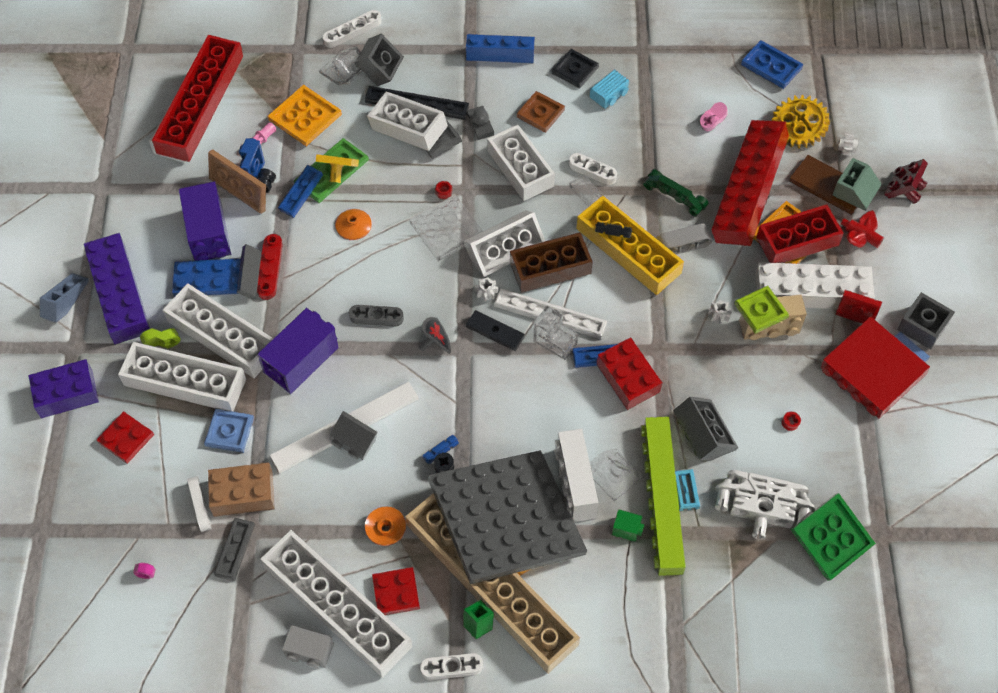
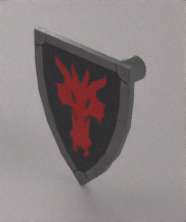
M426 318L422 323V333L427 336V339L418 346L419 349L424 351L435 342L450 354V340L438 318Z

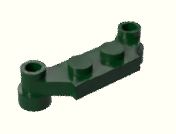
M656 169L651 170L647 180L643 183L647 190L651 191L653 188H657L661 193L674 198L676 202L688 206V212L694 217H697L709 205L705 197L701 195L695 197L692 191L664 176Z

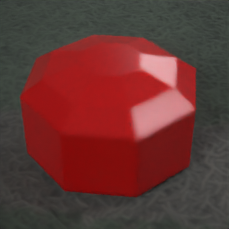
M441 181L436 184L435 194L438 198L447 199L452 196L453 188L449 182Z

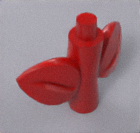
M873 210L863 214L858 222L854 220L849 221L845 218L841 222V225L846 227L845 230L849 232L846 235L847 240L858 248H862L868 242L878 249L884 240L883 236L875 232L878 228V221Z

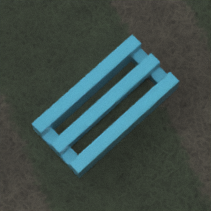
M693 469L675 471L679 511L684 509L691 510L692 508L700 509ZM680 475L682 479L686 504L683 503L681 487L678 477ZM686 475H689L694 503L690 501Z

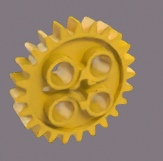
M794 95V100L788 97L787 103L781 101V107L777 106L776 111L773 112L774 118H772V121L791 120V122H786L789 134L786 144L790 142L791 148L795 144H797L798 149H800L801 144H804L805 148H807L808 143L814 146V140L820 142L821 137H825L826 132H828V125H830L827 107L822 108L823 102L817 104V98L811 101L810 95L807 99H804V95H801L800 99Z

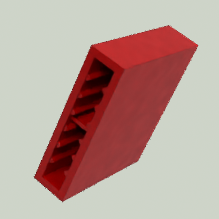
M870 316L823 359L821 369L826 376L832 377L841 389L848 391L856 402L863 404L871 415L880 419L927 375L930 366Z

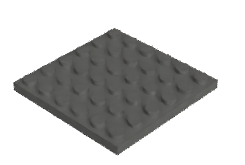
M541 450L435 473L428 477L429 484L470 584L584 556L587 553L586 546L570 512L567 511L566 503Z

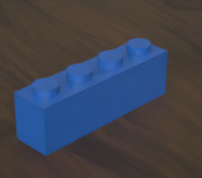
M467 34L466 61L534 63L535 37Z

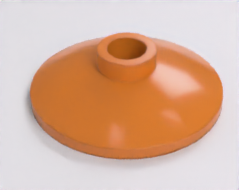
M350 209L338 216L335 226L337 233L341 237L348 240H358L370 232L372 222L366 212L359 209Z
M386 506L375 509L368 515L365 522V531L368 538L373 543L381 546L395 544L403 537L406 530V521L403 514L393 507ZM385 526L390 528L388 531L382 530Z

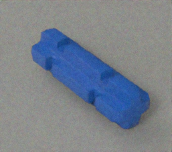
M454 435L446 438V442L442 441L433 447L431 452L428 451L423 454L424 461L427 464H431L439 453H447L451 450V447H456L459 444L458 439Z

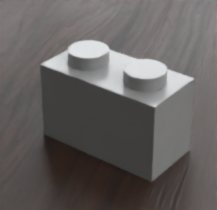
M291 625L282 650L290 661H305L307 665L314 668H319V666L326 667L334 642L330 636Z

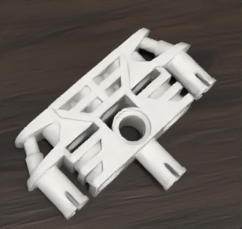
M731 470L727 473L728 478L715 487V490L718 492L715 509L719 511L723 503L722 511H727L730 495L733 496L730 515L755 520L752 537L756 539L758 534L759 539H765L767 523L791 528L796 511H799L798 524L816 510L807 497L809 489L806 486L785 480ZM759 507L766 508L768 512L761 511Z

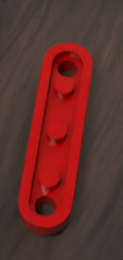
M270 234L263 241L257 286L258 296L263 300L272 299L277 291L283 248L282 239L277 234Z

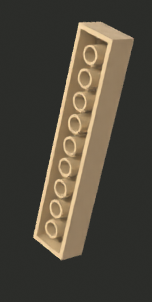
M434 494L430 495L405 516L408 528L478 601L482 600L494 612V618L547 674L579 646L580 637L518 573L474 584L469 583Z

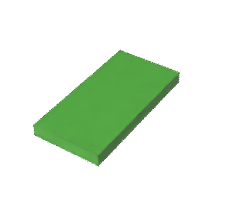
M344 138L324 155L359 160L358 167L344 165L341 172V183L329 182L332 166L330 163L314 162L311 167L321 171L323 176L309 196L318 203L322 202L369 160L365 153Z

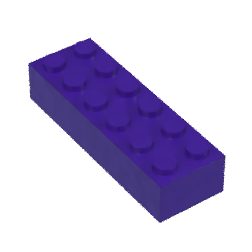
M120 233L84 243L107 329L114 345L140 337L143 332L150 329Z

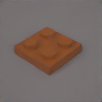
M535 91L518 111L517 118L546 133L565 111V106Z

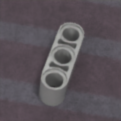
M697 224L664 232L656 238L676 255L705 248L712 243V238L705 224Z

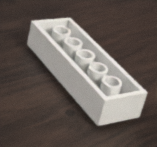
M758 262L755 273L756 291L768 285L776 297L802 294L805 308L837 309L845 290L875 299L872 266Z
M187 284L163 309L167 322L234 366L243 368V371L252 378H255L261 372L262 367L257 354L274 338L190 284Z
M136 342L132 343L118 374L124 386L232 412L246 382L243 368Z

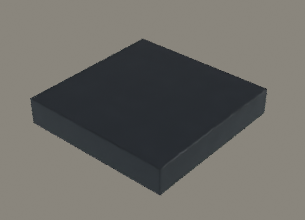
M570 49L552 69V74L580 89L599 68V63Z

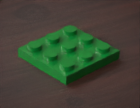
M839 493L833 495L790 529L827 581L835 578L876 544Z

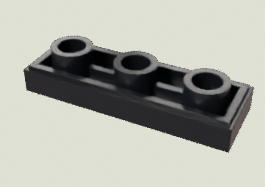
M477 310L473 312L466 323V328L515 352L525 338L524 333Z

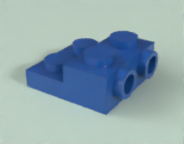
M246 138L244 144H241L239 154L242 157L240 168L258 178V173L265 164L259 140Z

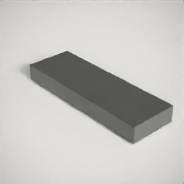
M245 244L242 247L237 293L253 300L257 295L261 251Z
M234 518L214 572L215 577L235 581L255 527L254 522Z

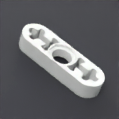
M574 153L570 156L569 166L572 170L606 185H612L616 182L617 171L615 168L580 153ZM594 166L597 167L598 170L592 172L588 168Z
M198 476L189 478L187 481L201 532L210 530L212 527Z
M476 653L425 659L421 663L420 669L422 676L427 680L473 676L482 671L483 660ZM461 660H464V665L471 664V660L479 663L476 665V669H472L470 665L464 666L465 670L461 671ZM450 661L458 664V669L454 672H449L446 669V664ZM439 663H442L443 673H440V669H434L432 674H429L428 670H424L428 668L429 664H432L433 668H439Z

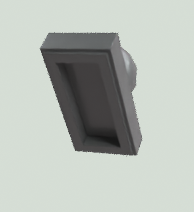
M484 106L468 109L467 115L477 139L494 136V130Z

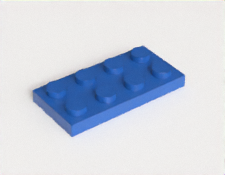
M241 258L174 262L173 296L175 297L187 284H190L205 295L239 294L237 293Z

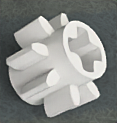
M845 134L844 138H839L837 150L841 151L842 155L850 156L851 152L856 153L858 140L854 139V135Z
M489 277L482 280L479 279V285H475L477 298L481 297L484 301L491 298L494 299V293H498L496 280L492 281Z
M719 300L716 303H711L708 315H712V322L715 321L721 324L724 321H729L732 309L728 307V302Z

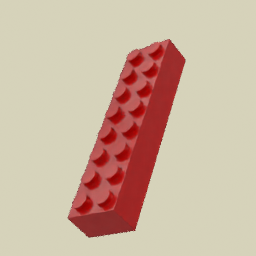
M207 35L152 139L156 154L190 162L243 58L240 42Z
M751 120L711 229L716 243L751 246L789 137L786 121Z

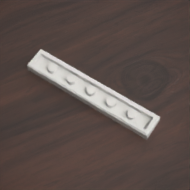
M500 288L494 303V307L598 339H602L607 325L606 320Z

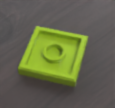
M768 285L736 300L734 303L755 334L789 317L788 312Z

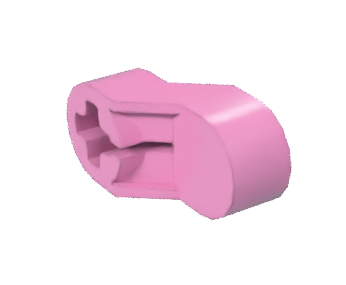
M722 102L715 103L701 116V128L705 131H712L719 123L723 122L728 115L727 106Z

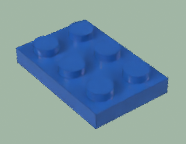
M762 40L756 44L741 62L742 66L782 89H785L803 68V63Z

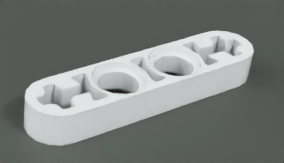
M371 10L327 31L323 35L324 45L328 48H334L379 26L382 21L380 12ZM357 24L364 25L362 27H356ZM342 31H349L348 34H341Z

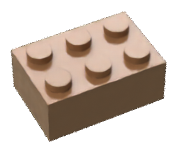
M270 463L208 470L209 508L214 517L275 509L273 472Z

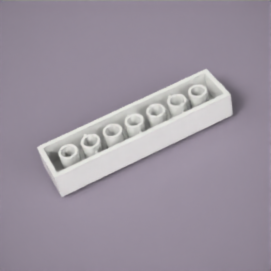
M292 530L261 558L264 568L382 678L413 647L411 639Z

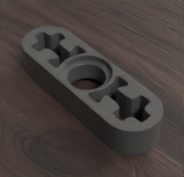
M354 305L349 309L350 320L355 324L399 326L404 321L403 311L398 307ZM357 312H360V313H361V314H359V317H355V315L357 314ZM375 312H379L382 314V316L378 319H374L371 317V315Z

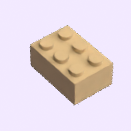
M802 294L777 297L788 312L789 317L756 334L741 314L739 321L744 340L799 334L807 315Z

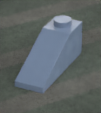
M72 273L41 296L40 317L57 323L68 314L89 282V278Z

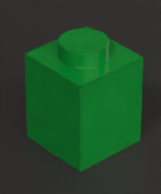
M618 509L612 535L636 542L637 535L642 536L645 525L641 523L642 516Z
M482 600L464 609L463 627L475 639L493 630L494 612Z

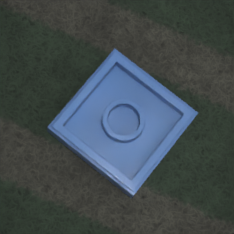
M215 409L204 442L205 447L244 453L254 416Z

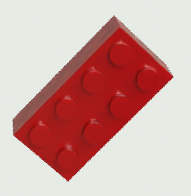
M826 204L759 225L756 238L770 263H785L839 246L844 233Z

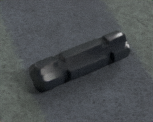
M597 222L595 232L603 234V232H606L605 234L619 237L623 235L624 238H630L632 234L631 227L622 228L620 225L609 223L604 225L605 223Z

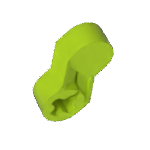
M151 328L140 335L142 344L153 347L162 346L169 349L181 341L177 330L174 328H169L162 332Z

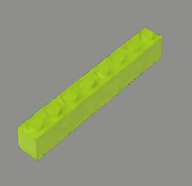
M645 417L644 425H641V437H645L642 450L643 455H647V461H644V470L649 476V479L646 480V490L650 492L651 498H648V510H652L653 516L650 517V529L654 530L652 549H656V556L653 558L654 569H658V576L683 575L686 566L669 417Z

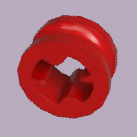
M790 411L784 415L781 424L786 430L793 431L800 425L801 418L796 412ZM789 418H793V425L790 424Z

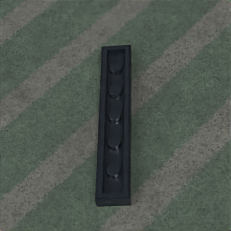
M369 86L365 97V103L377 104L387 91L443 111L445 117L466 120L467 110L469 109V103L374 86Z

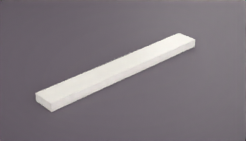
M407 382L352 411L349 415L370 426L419 400L411 384ZM337 420L271 454L270 458L278 472L282 473L333 446L329 437Z

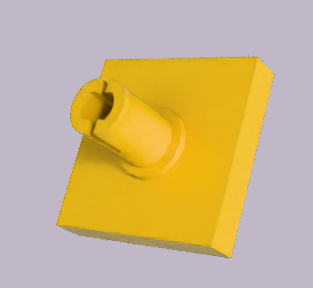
M316 154V162L330 163L332 165L329 182L341 183L342 167L344 165L358 167L359 164L357 159Z

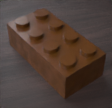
M581 232L510 251V265L521 293L592 274L593 261Z

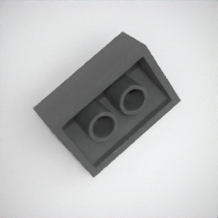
M689 397L673 410L677 422L685 431V437L691 442L694 453L700 460L711 461L738 449L736 442L711 399Z

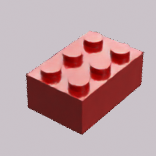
M631 337L598 354L596 365L627 410L660 393L662 381Z

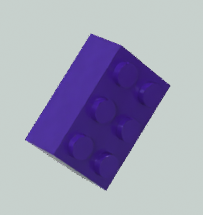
M87 359L28 375L34 409L41 419L99 403L93 370Z

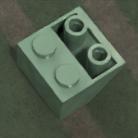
M852 158L838 180L833 196L866 211L879 190L881 182L868 164Z

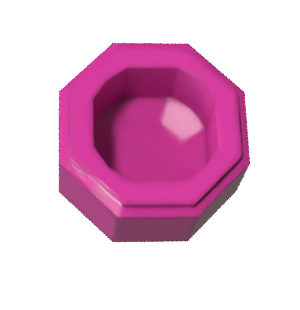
M141 562L135 564L133 573L139 578L151 579L154 577L156 569L151 564Z

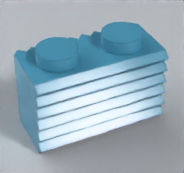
M614 69L590 88V98L606 109L609 105H614L620 96L627 94L629 80Z

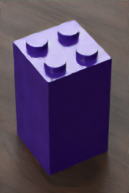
M215 181L180 188L179 194L187 240L194 261L224 258L232 255L222 202Z
M306 307L257 354L263 373L289 394H292L339 348L335 327L330 322L322 320L316 311L312 312Z

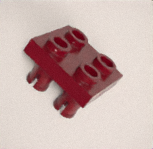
M922 159L896 168L884 195L890 199L904 194L912 204L917 203L921 195L916 191V188L918 191H921L927 185L922 176L928 163Z

